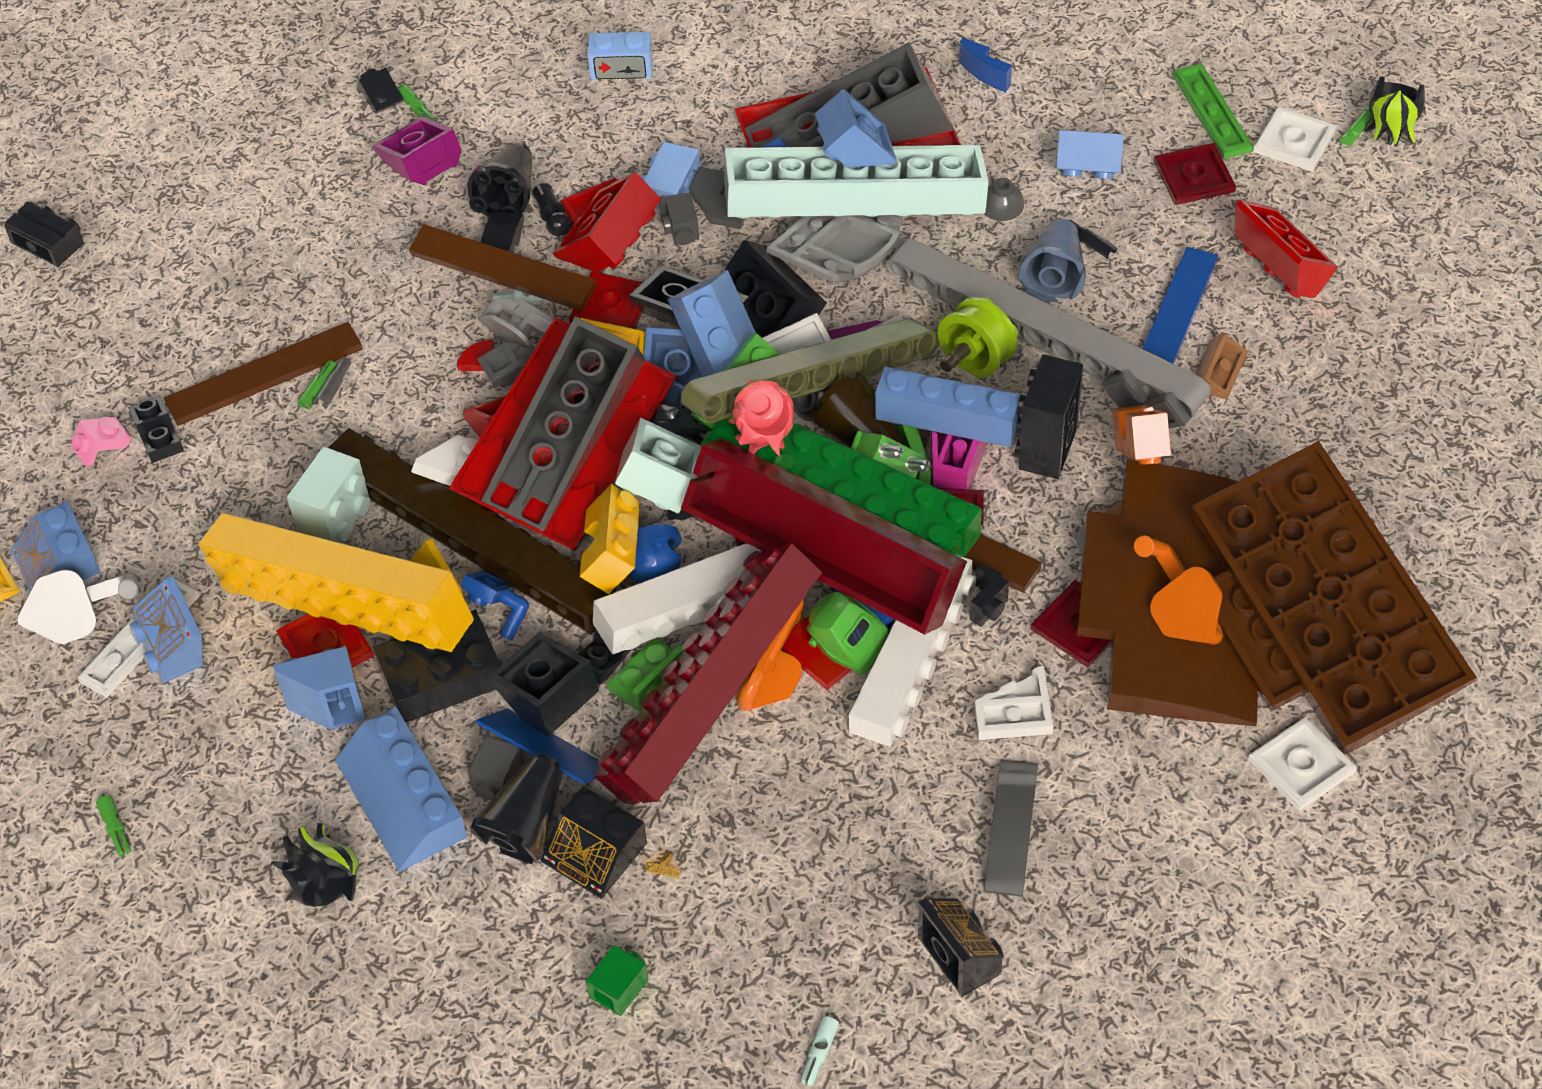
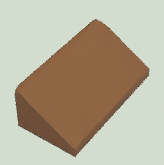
M1222 332L1209 342L1195 375L1208 383L1211 389L1210 395L1227 400L1248 351Z

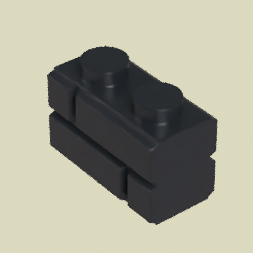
M27 201L18 210V213H14L4 225L10 242L13 245L56 267H59L84 244L80 234L81 229L77 222L70 217L63 219L57 216L46 205L39 207Z

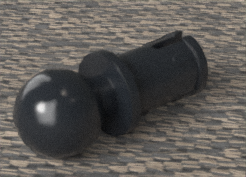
M541 183L539 185L544 194L541 195L537 186L532 192L541 209L540 216L542 220L546 221V228L550 234L558 237L563 236L571 227L570 218L564 213L565 208L563 204L557 201L551 185Z

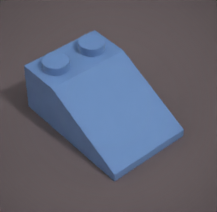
M646 327L644 358L647 362L677 376L663 403L675 401L681 396L684 387L690 381L702 377L701 372L681 329ZM680 401L679 408L687 409Z

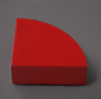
M494 340L481 341L468 347L457 361L458 371H484L477 358L495 348Z

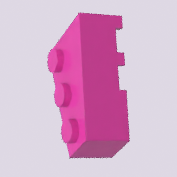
M930 431L933 471L932 486L938 489L970 490L988 443Z

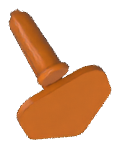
M1146 535L1138 537L1134 542L1136 554L1141 557L1155 556L1171 581L1154 595L1150 605L1151 615L1161 632L1167 637L1210 645L1219 644L1223 638V631L1218 623L1222 591L1211 573L1201 567H1191L1186 570L1169 544L1152 539Z
M804 599L735 693L736 702L741 710L748 711L788 699L797 687L802 676L801 664L795 657L781 651L791 630L802 620Z

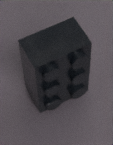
M1042 354L1038 367H1031L1027 381L1028 393H1021L1017 406V413H1021L1017 423L1016 435L1020 437L1016 444L1014 456L1019 457V470L1059 480L1078 429L1083 373L1082 363Z
M476 609L470 611L474 620L452 652L438 648L429 649L420 643L409 640L400 641L396 638L373 646L380 673L393 705L397 707L406 723L496 690L489 682L488 676L501 665Z

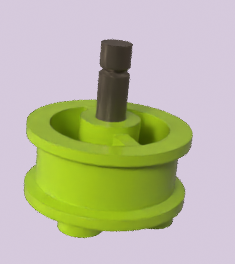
M970 297L965 299L957 306L955 312L946 315L938 325V340L946 355L940 362V367L943 371L950 372L955 366H958L977 378L991 376L998 369L1000 363L1007 361L1015 354L1018 345L1017 337L1019 335L1017 327L989 298Z

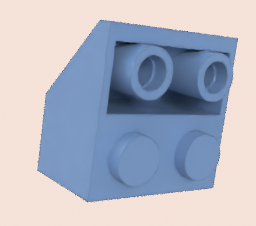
M346 646L337 649H327L321 653L302 658H292L283 663L273 665L288 710L328 729L366 720Z

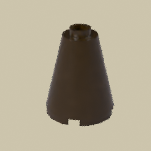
M855 372L857 376L855 379L847 375L835 383L820 398L819 401L823 406L819 412L813 409L811 413V419L817 426L850 448L857 431L882 434L902 445L904 444L892 422L876 419L875 392L867 378L860 372Z

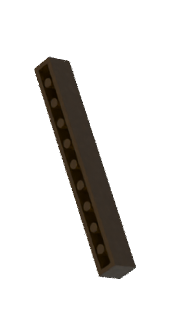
M348 428L328 447L360 460L371 501L485 571L515 586L516 590L588 634L592 635L595 632L596 628L593 625L594 601L616 593V588L608 594L581 578V563L568 560L560 555L553 546L549 544L543 545L533 539L526 530L522 528L517 529L505 522L498 513H490L476 502L450 490L449 485L412 473L413 465L403 461L393 450H385L378 446L366 434L360 435Z

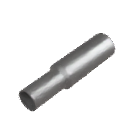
M346 357L340 359L336 368L329 374L314 399L315 405H317L320 399L327 404V407L329 406L343 382V377L352 364L350 359Z

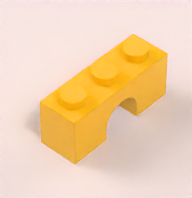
M613 484L586 509L584 532L595 539L582 553L580 567L581 578L608 594L635 568L640 501L630 492L622 491Z

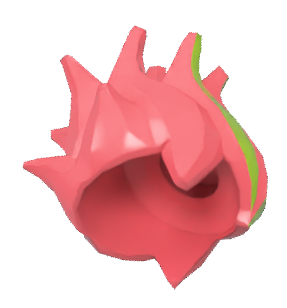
M762 378L752 379L742 387L734 402L733 417L728 420L729 423L736 424L741 434L735 436L736 440H739L738 443L740 445L750 444L749 452L753 454L760 448L770 445L775 453L780 455V448H785L783 438L790 432L794 421L793 401L785 388L780 387L774 381L763 380Z

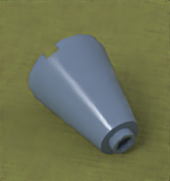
M1056 219L1047 225L1022 260L1019 273L1020 282H1023L1029 295L1041 301L1060 303L1057 298L1067 299L1071 297L1072 300L1077 297L1083 289L1086 278L1078 229L1074 223L1066 219Z

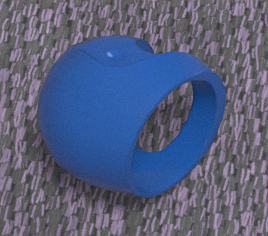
M666 524L649 525L638 529L635 568L628 574L636 584L680 568L681 557L674 551L682 542L679 530L675 526Z

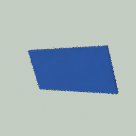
M508 708L479 718L475 722L533 756L539 757L540 754L551 756L560 763L559 769L564 774L583 785L596 779L593 775L600 767L597 758L554 734H551L549 737L521 720L514 711Z

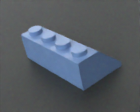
M724 270L668 299L702 377L722 372L750 334L755 333L728 270Z
M397 707L362 723L335 761L397 870L401 872L466 839L467 835L461 814Z

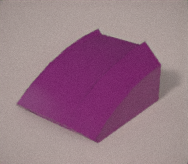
M424 116L372 146V149L397 173L412 182L425 186L427 181L452 166L457 167L462 152L452 128Z

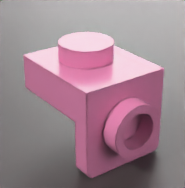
M116 417L79 420L75 435L72 438V449L85 466H90L94 464L98 451L123 448L129 445L131 436Z

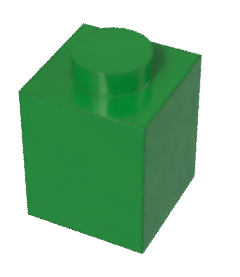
M613 945L586 980L589 997L617 1015L622 1016L649 981L646 963L636 952L632 950L625 952Z

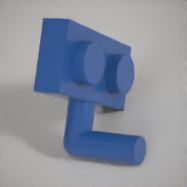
M485 570L466 574L460 587L468 592V599L482 606H487L488 603L495 604L501 602L512 608L500 635L513 641L529 609L528 601L513 593L515 586Z

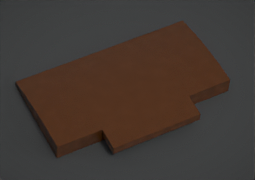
M1320 441L1192 506V519L1225 569V572L1213 577L1222 591L1218 623L1229 645L1271 711L1304 695L1334 743L1345 755L1406 723L1477 680L1476 675Z
M1127 460L1123 476L1122 515L1093 511L1087 512L1077 636L1112 640L1107 710L1201 722L1245 726L1257 725L1258 689L1224 635L1219 644L1210 645L1167 637L1161 632L1151 615L1150 605L1154 595L1171 581L1155 556L1141 557L1134 550L1135 540L1140 536L1146 535L1152 539L1169 544L1186 570L1191 567H1201L1208 570L1213 577L1225 572V569L1192 519V506L1239 481L1195 470L1156 463L1140 464V461Z

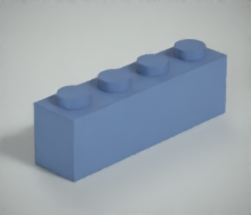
M884 367L875 392L876 419L1011 447L1020 413H1017V406L1021 394Z

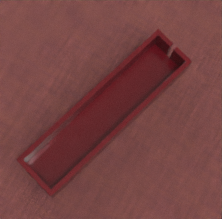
M723 438L702 444L692 473L701 477L690 480L680 509L761 551L772 546L778 547L792 543L822 571L817 580L924 635L943 626L967 564L966 560Z
M792 543L778 547L772 546L762 551L756 550L747 557L743 563L744 571L725 587L723 591L725 596L719 605L713 606L703 618L705 624L698 633H694L686 640L682 647L684 652L678 661L672 662L664 670L661 676L664 680L657 689L650 691L641 702L642 710L636 718L630 719L622 727L619 733L621 736L620 740L600 757L598 761L600 767L593 776L620 801L626 804L659 801L819 578L822 571Z

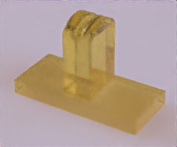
M664 853L660 864L646 862V872L676 879L680 877V869L669 867L673 858L672 854Z

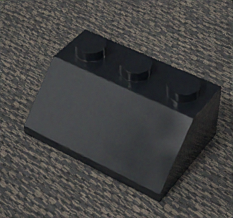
M743 240L725 270H728L737 292L749 296L748 317L755 333L763 338L817 313L819 316L827 302L782 259L767 253L766 245Z
M661 265L629 295V301L642 313L655 317L659 321L679 326L668 299L704 280ZM738 293L748 314L749 296Z

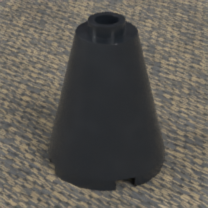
M540 754L539 757L530 756L473 819L469 827L472 834L486 845L491 839L493 843L499 846L500 853L526 864H532L534 861L537 863L542 854L563 777V772L559 769L560 763L546 754Z

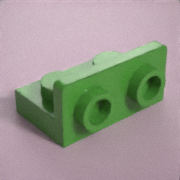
M658 638L652 639L607 683V690L640 712L643 708L641 707V702L650 691L657 689L664 680L661 677L664 670L672 662L678 661L683 654V645L679 644L673 649Z

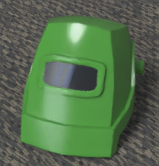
M840 592L829 594L813 605L809 613V624L806 627L811 635V639L808 642L810 646H818L821 652L833 662L852 669L858 675H864L873 667L890 633L883 622L866 606Z

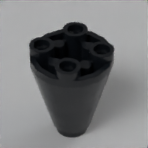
M520 143L512 144L472 172L467 183V189L470 198L469 205L473 211L490 217L492 211L519 214L525 211L530 200L532 153L530 149Z

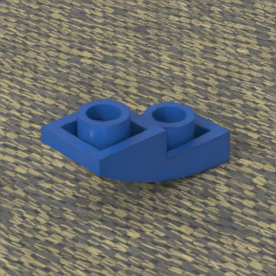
M962 37L959 46V62L980 81L1006 93L1011 86L1012 65L990 57V47Z

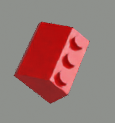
M636 172L600 189L553 252V255L557 259L594 272H599L608 267L614 269L624 260L626 248L633 245L641 236L639 232L641 227L650 222L655 216L656 212L654 209L661 198Z
M1240 199L1236 203L1235 236L1244 243L1242 246L1244 251L1255 258H1259L1264 263L1263 269L1273 277L1280 278L1285 283L1284 289L1296 298L1301 296L1317 297L1338 269V266L1276 208Z

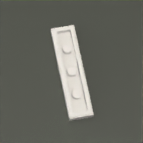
M175 579L189 608L198 599L199 593ZM134 617L77 677L81 684L106 698L144 658L143 653L147 652L143 642L137 644L131 633L129 624L134 622Z

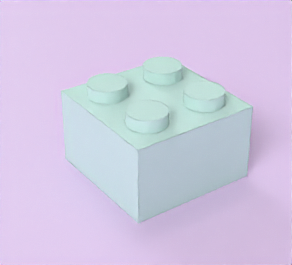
M640 418L623 449L615 484L632 495H639L652 501L661 509L672 510L679 514L690 480L698 477L692 473L701 446Z
M322 447L287 496L297 532L338 543L341 541L346 542L349 539L354 522L359 516H364L370 507V498L360 460L326 447Z

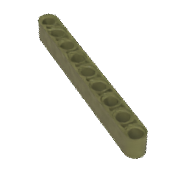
M912 318L903 319L694 379L684 387L681 394V402L684 407L705 421L716 422L733 417L732 413L736 396L742 387L752 379L762 378L763 380L774 381L780 387L785 388L791 399L832 387L847 375L855 379L857 378L855 372H860L866 377L883 372L884 367L896 368L926 359L938 347V334Z

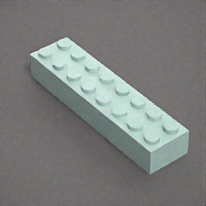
M980 145L892 146L897 159L894 164L846 167L838 159L833 161L826 155L822 147L725 148L724 187L728 217L743 219L749 217L780 218L782 216L837 217L865 215L875 217L878 215L909 216L929 214L939 216L942 214H985L989 181Z

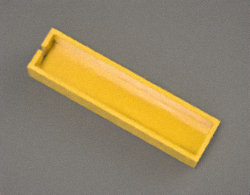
M225 513L219 516L198 543L206 556L207 564L214 569L220 579L221 587L233 595L239 593L252 597L259 602L268 601L279 604L288 610L292 608L307 612L313 617H326L342 625H355L371 633L380 632L391 635L400 641L409 640L420 643L429 649L438 648L449 652L453 651L474 620L450 571Z

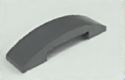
M1001 760L984 889L986 893L1023 897L1038 764Z

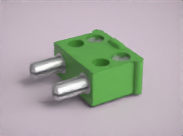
M857 431L851 446L852 450L916 478L918 471L927 472L929 470L927 467H930V462L923 459L924 455L882 434Z

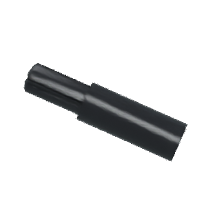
M1069 220L1077 227L1080 242L1109 259L1110 252L1114 254L1117 252V247L1091 230L1084 229L1077 223Z

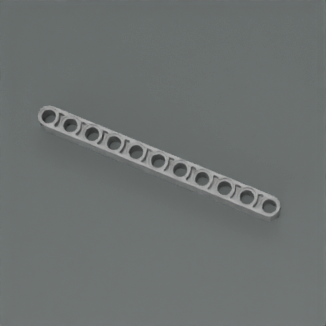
M906 239L886 261V268L891 275L896 274L904 278V282L922 291L927 290L929 295L955 308L962 301L970 297L989 298L1017 327L1019 333L1017 339L1054 357L1082 363L1084 372L1103 381L1109 375L1131 371L1149 397L1173 392L1191 418L1211 393L1208 383L1201 377L914 239Z

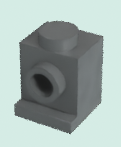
M690 192L661 198L659 202L661 221L665 234H672L674 244L687 245L692 241L700 240L698 219Z

